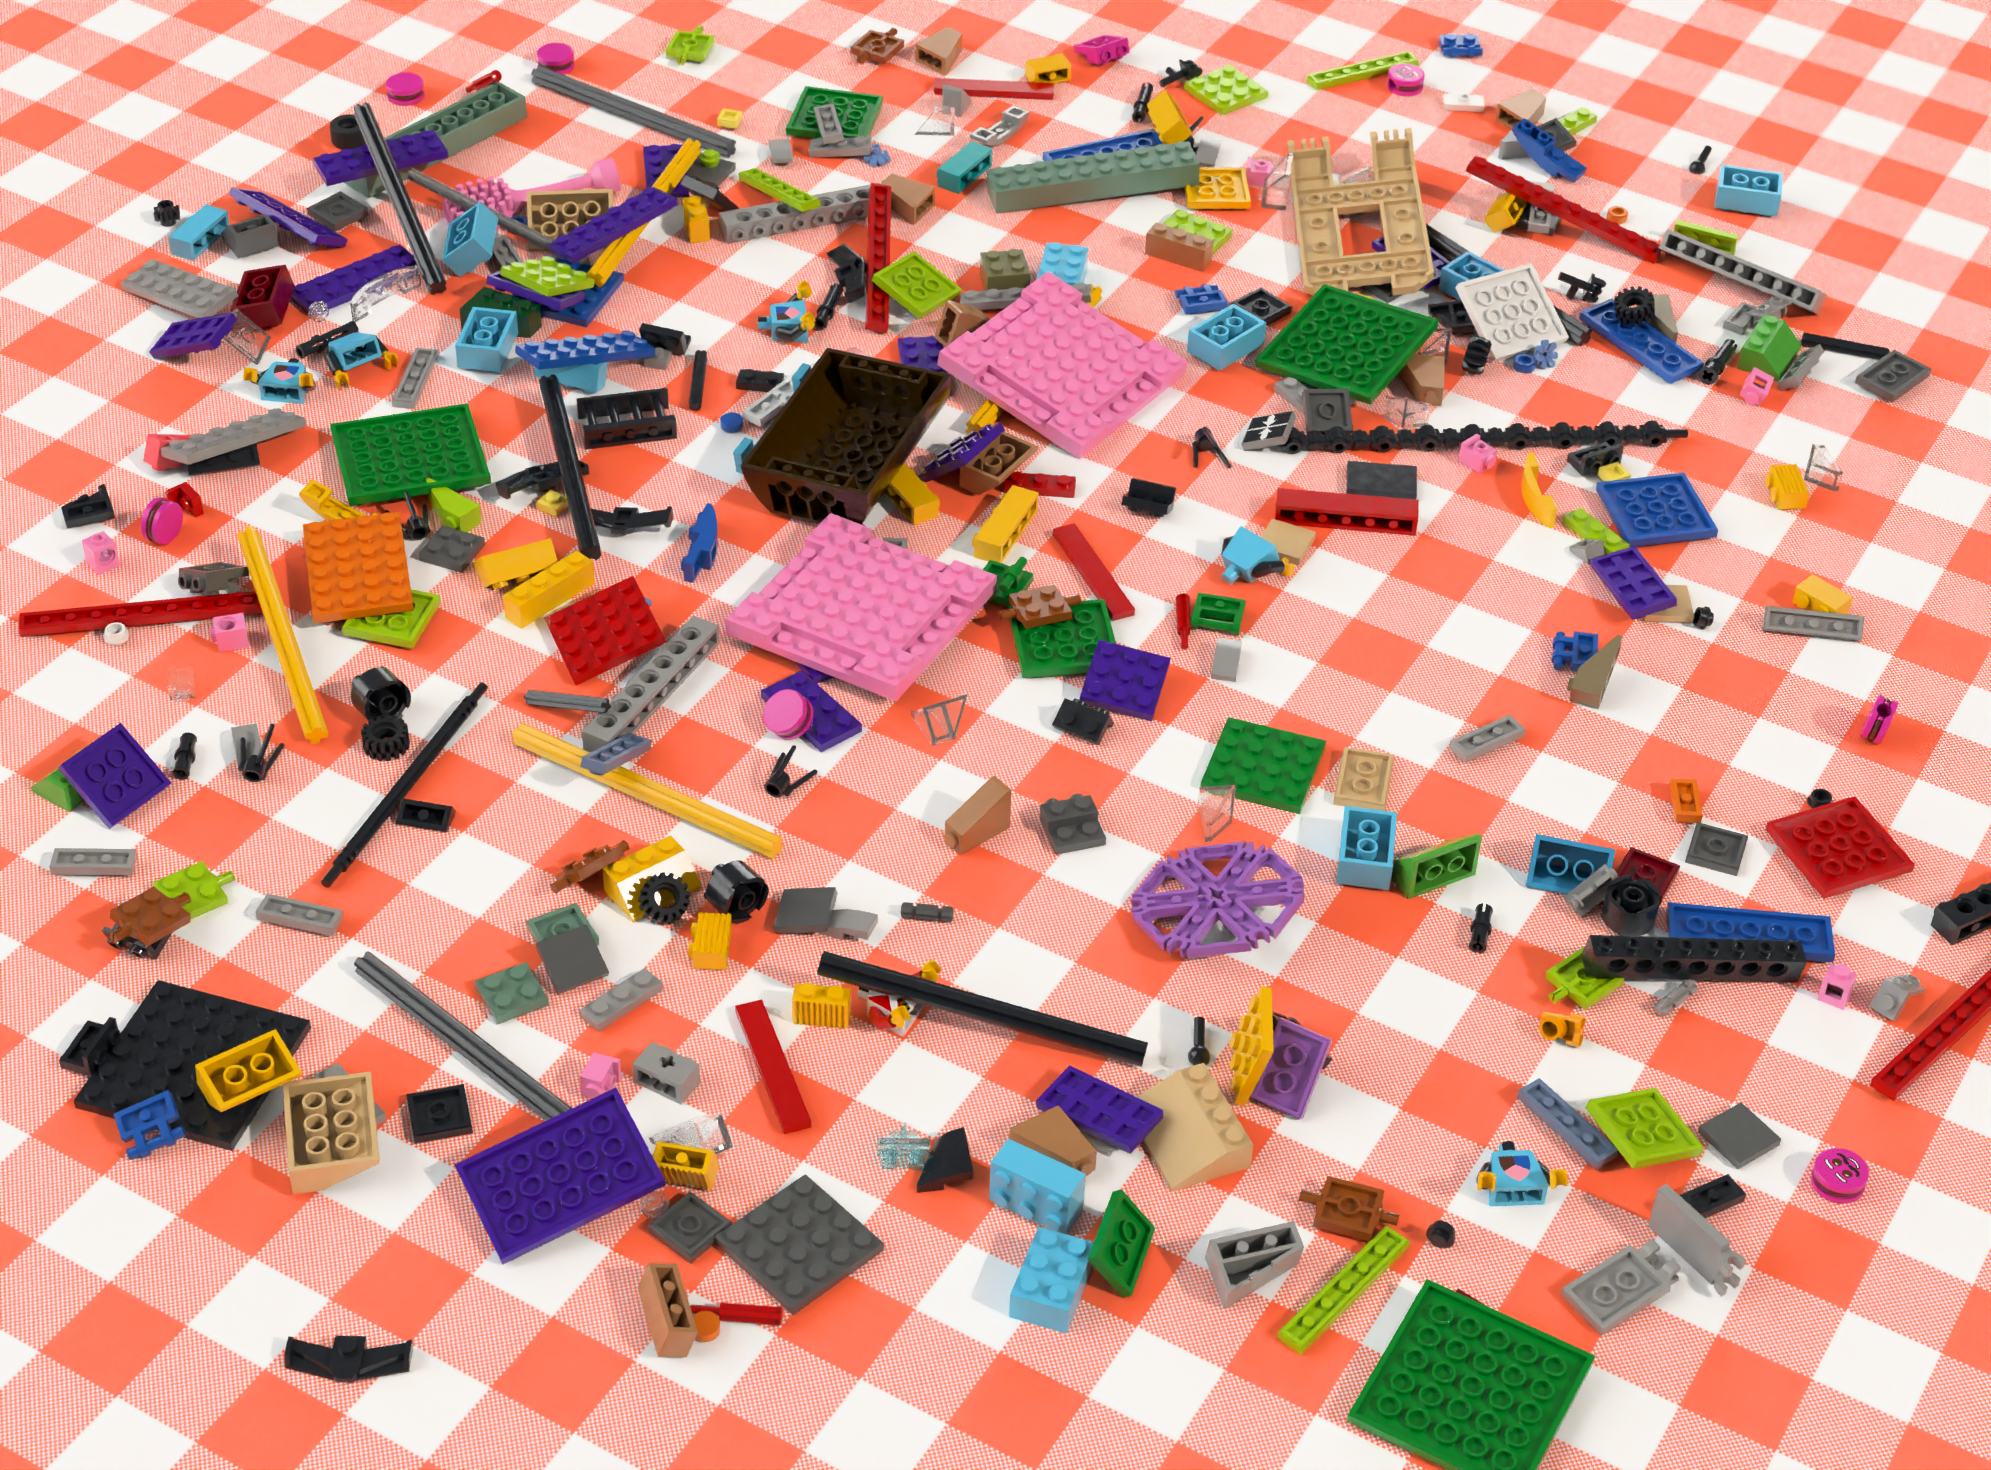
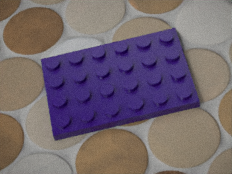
M613 1088L455 1164L460 1179L502 1265L666 1185L661 1171L617 1088Z

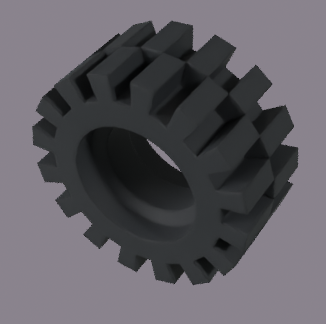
M1634 286L1630 287L1631 290L1625 288L1623 293L1619 291L1617 293L1618 296H1615L1616 319L1618 318L1620 323L1623 322L1624 325L1630 323L1631 326H1635V323H1638L1639 326L1642 325V321L1647 323L1649 318H1653V314H1655L1654 296L1651 291L1648 292L1647 288L1642 290V287L1638 286L1637 289H1634ZM1632 305H1640L1638 307H1629Z
M385 715L383 719L380 716H376V721L371 718L368 720V724L365 723L363 729H361L363 749L365 754L370 755V758L373 760L377 756L378 761H382L383 758H386V761H391V757L394 756L395 759L400 758L399 753L404 755L406 750H409L408 725L404 723L402 718L398 720V716H393L392 719H390L389 715Z
M660 872L659 876L655 874L650 880L648 879L641 889V894L638 898V902H641L639 908L641 911L645 910L644 916L646 919L648 916L652 917L650 922L660 921L659 925H664L666 922L673 924L687 910L690 904L689 897L691 893L686 891L688 885L686 882L684 884L681 883L682 878L680 876L675 879L673 878L674 873H669L668 876H665V872ZM659 890H668L674 896V905L668 908L659 906L655 901V893Z

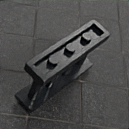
M667 388L576 398L578 419H587L588 425L583 426L585 450L677 439L675 415L666 416L664 409H669ZM655 410L657 417L643 418L642 412ZM620 414H633L634 420L620 421ZM610 416L611 422L597 424L596 417Z

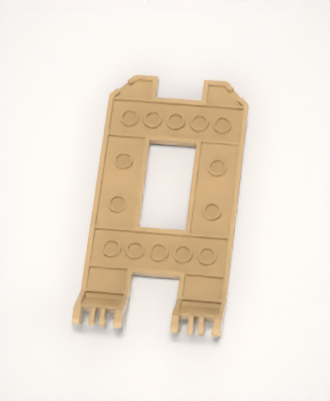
M1411 127L1404 129V136L1406 138L1398 139L1397 129H1393L1392 140H1390L1389 130L1383 131L1384 140L1377 141L1378 134L1376 131L1370 132L1374 181L1334 185L1329 136L1322 137L1323 147L1315 148L1316 142L1314 138H1310L1311 148L1308 149L1306 139L1301 140V149L1294 150L1295 141H1287L1304 292L1314 295L1323 284L1348 291V287L1391 283L1392 294L1402 295L1415 293L1434 279V269L1415 165ZM1380 211L1386 251L1344 256L1338 215Z

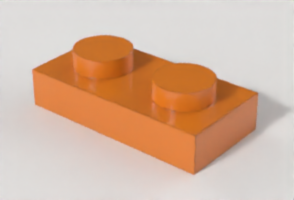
M1671 779L1669 788L1675 822L1701 823L1703 814L1697 780Z

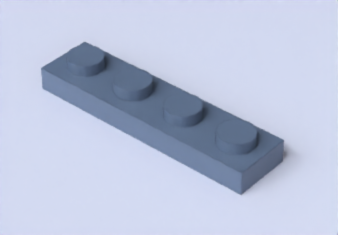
M627 733L583 756L580 767L588 769L594 775H605L611 770L649 751L652 740Z
M1540 1078L1518 1090L1517 1098L1596 1170L1617 1158L1619 1152L1617 1148Z

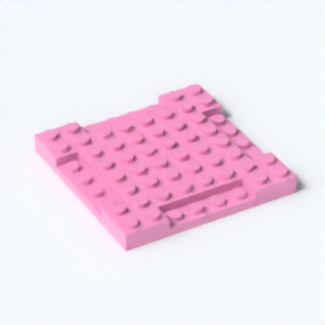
M1048 271L1023 289L1019 299L973 333L965 332L942 349L939 353L937 365L1076 458L1081 459L1184 376L1188 361L1154 339L1148 343L1083 302L1081 300L1083 293Z
M830 513L805 538V547L758 594L752 592L725 619L726 634L897 701L997 591V575L957 560L947 565L873 537L871 535V528Z

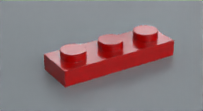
M1013 472L1005 480L1004 493H1007L1012 485L1038 492L1039 496L1074 498L1076 476Z

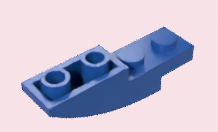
M1524 118L1512 128L1516 139L1527 154L1554 178L1561 174L1575 183L1586 173L1587 167L1555 147L1557 140L1532 122Z
M707 503L703 511L699 512L697 522L689 530L688 538L691 540V545L687 557L684 556L681 562V571H684L685 582L693 583L701 568L711 570L716 559L718 549L717 517L713 505Z

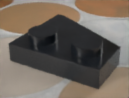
M1462 300L1428 304V313L1433 318L1438 319L1439 323L1450 333L1466 334L1475 332L1474 325Z
M105 484L98 486V492L88 496L85 493L78 497L77 500L61 507L67 529L115 518Z

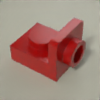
M183 482L165 491L168 501L178 503L195 518L204 514L200 495L187 482Z

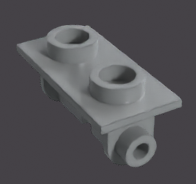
M1775 296L1770 298L1769 301L1757 305L1756 308L1747 312V315L1754 317L1753 326L1755 328L1763 314L1772 315L1778 319L1784 317L1787 313L1786 306L1792 304V301Z
M1604 864L1565 895L1564 899L1580 917H1583L1605 899L1610 882L1617 878L1618 874L1612 867L1609 869Z

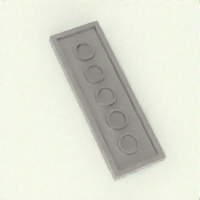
M154 259L145 262L140 269L129 274L120 283L124 291L197 318L215 315L238 297L235 288Z
M280 408L270 409L267 414L251 415L248 417V420L233 421L224 428L214 427L205 434H192L189 436V439L171 441L168 446L161 447L162 457L190 465L306 427L305 417L295 415L294 412H284Z

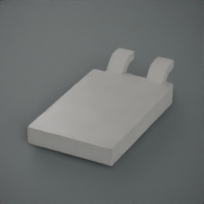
M1665 1184L1658 1188L1648 1227L1711 1285L1714 1283V1289L1721 1297L1726 1295L1728 1289L1725 1283L1730 1284L1734 1289L1738 1287L1741 1278L1733 1273V1267L1730 1264L1735 1265L1741 1270L1745 1266L1746 1259L1729 1248L1730 1241L1671 1187Z
M1651 1239L1638 1250H1635L1631 1245L1625 1247L1564 1286L1561 1295L1602 1336L1669 1293L1671 1285L1679 1281V1276L1676 1273L1681 1270V1266L1674 1259H1671L1663 1267L1656 1270L1651 1264L1658 1261L1659 1257L1655 1253L1660 1250L1661 1246Z

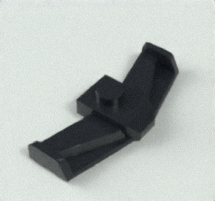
M845 243L826 252L828 258L839 266L834 272L842 287L846 286L844 294L847 301L852 303L862 298L865 291V273L867 271V264L864 258L860 257Z
M579 460L582 474L589 475L588 464ZM558 462L532 466L495 483L498 494L507 500L511 498V494L529 486L540 492L548 491L551 487L559 485V477H561Z
M671 506L664 510L639 513L637 507H615L613 513L591 508L595 526L608 528L611 530V533L631 534L635 528L664 525L668 528L671 527L674 518Z
M335 1335L333 1348L288 1336L284 1355L285 1368L335 1380L337 1383H354L359 1380L406 1373L410 1371L414 1343L413 1339L407 1340L406 1343L367 1349L366 1336Z

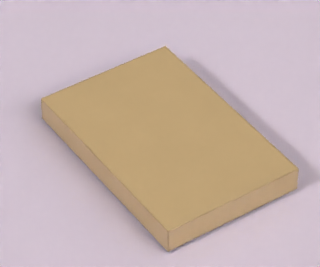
M1344 747L1333 805L1385 811L1394 755Z

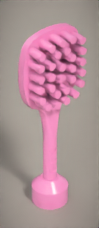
M613 158L596 161L588 175L536 188L513 190L509 188L507 183H504L503 178H498L497 186H495L492 176L487 177V184H484L483 179H477V187H474L472 181L466 182L467 190L463 189L462 184L456 185L458 192L460 191V193L462 192V194L464 193L478 202L481 201L483 204L491 207V209L493 208V210L495 209L502 213V215L509 216V218L518 216L519 211L527 206V192L581 190L589 187L594 189H612L613 192L621 190L620 178ZM446 198L443 201V214L448 226L450 222L467 211V209Z

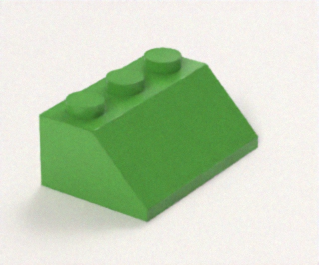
M1763 314L1741 348L1737 369L1750 373L1755 367L1774 377L1773 381L1779 382L1800 351L1801 344L1784 320L1772 315Z
M58 767L31 787L32 792L68 812L84 801Z
M1480 834L1459 836L1407 856H1401L1394 860L1391 879L1408 899L1471 877L1476 874L1482 836Z

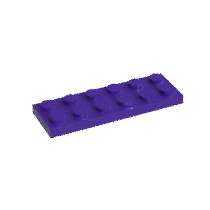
M425 130L418 134L404 135L401 138L386 140L398 170L449 158L448 150L434 130ZM367 144L353 149H343L332 154H322L319 157L313 158L314 166L326 186L379 174Z
M231 187L229 196L235 198L236 203L251 207L250 211L254 213L267 214L273 222L279 223L280 228L294 231L293 235L308 239L309 244L317 247L323 244L333 249L336 246H346L347 238L262 191Z
M648 187L639 195L626 199L621 205L610 208L603 215L592 218L585 225L575 227L572 232L557 237L554 242L548 244L550 251L574 264L678 206L677 199L655 187Z
M399 244L342 268H337L322 276H317L307 282L297 284L294 287L291 300L312 317L418 274L420 270L414 256Z

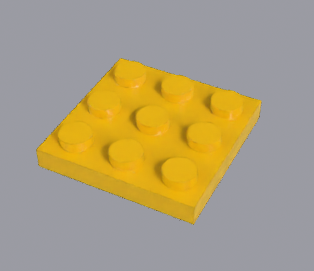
M1199 167V185H1186L1184 187L1188 209L1241 210L1250 209L1251 207L1245 167Z
M1261 986L1256 996L1251 997L1248 1012L1241 1016L1237 1033L1233 1032L1230 1039V1049H1233L1230 1069L1234 1071L1230 1090L1234 1092V1104L1246 1105L1274 1052L1272 988Z

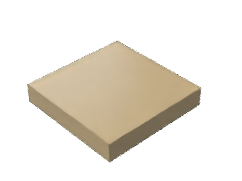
M1271 519L1261 538L1276 546L1280 560L1286 557L1289 559V563L1300 565L1316 538V531Z
M1667 585L1677 598V606L1643 616L1645 622L1693 623L1694 613L1687 585Z

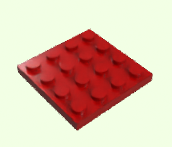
M634 576L624 579L544 618L576 686L666 643Z
M1855 796L1767 822L1765 830L1823 899L1912 872L1915 863Z

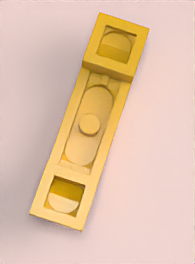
M1529 452L1525 460L1521 483L1522 495L1531 513L1548 528H1554L1557 508L1551 495L1541 494L1537 484L1540 466L1534 452Z
M313 479L299 492L301 499L327 521L367 516L333 498L332 489Z

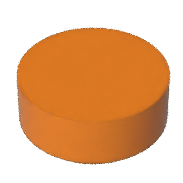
M1613 206L1607 210L1606 218L1609 221L1623 224L1627 221L1628 211L1623 207Z
M701 1311L693 1315L698 1331L695 1338L696 1341L710 1342L718 1337L720 1333V1320L715 1313Z

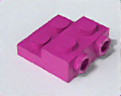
M1104 34L1074 45L1075 53L1083 54V56L1087 57V62L1095 63L1096 66L1105 65L1110 60L1122 59L1123 56L1130 53L1128 38Z

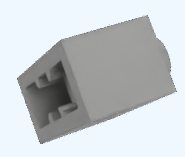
M651 1042L632 1063L634 1083L680 1105L700 1084L699 1063L654 1042Z

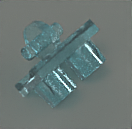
M901 1122V1130H889V1138H877V1156H880L882 1169H896L898 1156H909V1169H924L927 1157L930 1155V1138H918V1131L907 1130V1122Z

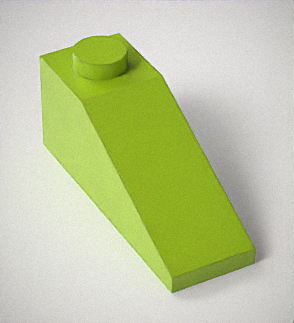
M431 478L426 479L427 483L436 482ZM447 487L433 488L430 495L427 494V498L443 526L468 533L481 523L480 505Z

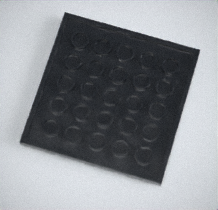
M157 980L120 1033L118 1043L110 1047L106 1053L104 1063L101 1066H97L74 1099L75 1108L115 1119L114 1113L168 1090L172 1093L180 1117L179 1120L170 1123L171 1130L182 1126L186 1133V1136L183 1138L233 1151L271 1090L220 1112L210 1106L198 1086L195 1065L274 1029L277 1030L293 1057L310 1031L311 1022L308 1019Z

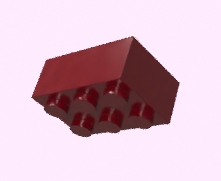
M286 264L244 271L237 290L238 297L234 299L230 309L238 319L236 323L240 331H253L258 328L282 325L295 287Z

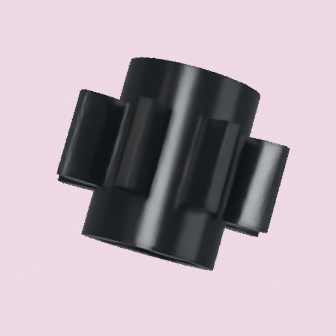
M162 200L158 202L157 207H153L155 222L160 221V224L164 227L173 226L176 224V220H180L179 205L174 206L171 200Z

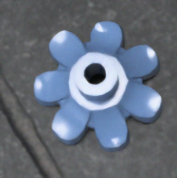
M874 144L871 154L864 156V162H870V167L873 168L877 166V163L883 166L886 162L891 161L888 151H881L879 144Z
M1546 339L1542 340L1540 345L1535 347L1533 357L1536 362H1539L1540 368L1546 369L1547 366L1551 368L1555 366L1553 359L1558 358V353L1553 352L1557 348L1555 342L1549 344V341Z

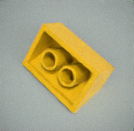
M549 538L482 556L473 563V566L485 588L492 586L493 590L508 586L507 582L516 580L517 584L526 582L530 579L531 575L544 571L557 563L558 560L552 540Z
M671 835L602 868L604 891L632 922L645 917V910L641 911L639 908L641 902H638V898L647 880H650L655 874L659 876L660 872H665V876H668L669 873H674L673 878L675 879L680 876L682 878L681 883H687L688 888L686 891H690L691 894L701 889V883L686 850ZM659 890L655 893V901L659 906L665 907L674 902V896L668 890Z
M276 1029L195 1065L198 1086L210 1106L220 1112L302 1076L300 1068Z

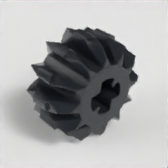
M1480 336L1470 338L1462 363L1464 371L1478 375L1483 373L1491 349V341Z

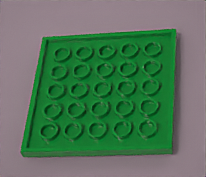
M1323 284L1255 359V367L1281 376L1291 377L1321 389H1348L1349 398L1371 405L1439 327V320Z
M468 403L330 424L349 506H361L371 502H386L391 499L405 498L404 491H408L411 498L416 495H430L433 488L447 487L457 491L461 488L481 487L491 484V476ZM431 478L436 482L427 483L426 479Z
M1426 1279L1349 1411L1347 1422L1447 1470H1538L1589 1374L1596 1356Z

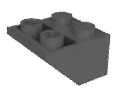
M267 214L228 225L221 233V238L237 258L248 257L251 254L268 251L279 246L276 225Z

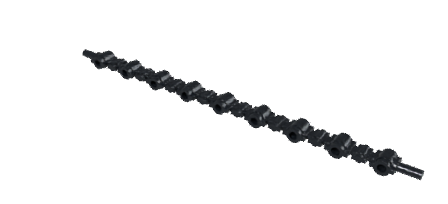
M1650 420L1644 425H1639V429L1630 424L1622 426V429H1620L1618 425L1605 421L1599 426H1595L1594 430L1586 425L1577 427V430H1575L1574 426H1569L1566 422H1559L1555 426H1550L1549 431H1547L1546 427L1542 426L1533 428L1530 431L1529 427H1524L1521 423H1514L1510 427H1505V432H1502V429L1497 427L1488 428L1487 432H1485L1484 428H1479L1477 424H1469L1465 428H1460L1459 432L1456 429L1447 428L1443 429L1442 433H1440L1439 429H1434L1432 425L1427 424L1421 426L1420 429H1415L1414 433L1411 430L1402 429L1398 430L1397 434H1395L1393 429L1389 430L1387 426L1381 425L1374 430H1370L1369 434L1362 430L1352 431V434H1349L1348 430L1335 426L1329 431H1324V435L1315 430L1304 435L1303 431H1298L1297 428L1292 427L1286 444H1281L1280 447L1289 454H1297L1301 450H1305L1306 445L1309 446V449L1314 450L1323 449V445H1326L1327 449H1331L1334 453H1343L1346 449H1351V445H1354L1355 448L1364 449L1368 448L1369 444H1371L1372 448H1377L1379 452L1385 453L1392 448H1396L1397 444L1400 447L1409 448L1414 447V443H1417L1418 448L1431 452L1437 447H1442V443L1449 447L1459 446V443L1464 442L1475 434L1480 435V440L1483 442H1490V445L1498 447L1507 442L1508 446H1513L1516 450L1525 449L1528 445H1532V441H1535L1536 445L1541 446L1552 441L1553 445H1558L1561 449H1568L1572 445H1577L1578 440L1581 444L1585 445L1593 444L1595 440L1598 441V444L1607 442L1612 447L1622 444L1623 439L1626 443L1630 444L1639 443L1640 439H1642L1643 443H1648L1650 447H1658L1662 443H1666L1667 438H1687L1688 430L1666 429L1662 424H1658L1654 420Z

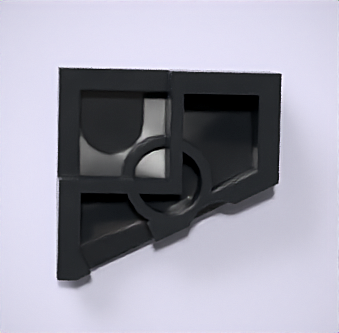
M965 1127L951 1130L935 1141L917 1182V1193L944 1190V1182L973 1179V1168Z

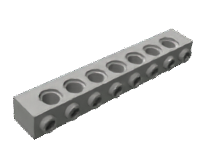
M870 184L812 195L820 199L821 207L804 212L782 201L720 212V232L727 244L867 218Z
M1667 229L1659 246V249L1668 254L1773 297H1783L1785 300L1792 301L1793 305L1817 315L1827 297V294L1821 290L1670 229Z
M694 615L687 623H684L680 630L668 639L662 649L657 651L645 666L641 667L635 677L629 680L617 695L613 696L609 702L611 708L608 709V712L598 713L589 724L584 726L581 733L583 750L591 753L627 733L635 734L719 645V625Z

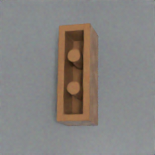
M1156 222L1146 233L1145 255L1203 272L1212 262L1213 240Z
M648 1263L639 1283L638 1291L657 1356L687 1358L698 1331L677 1263Z

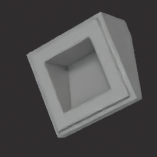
M1584 539L1569 547L1570 552L1587 564H1591L1590 559L1606 555L1602 540Z

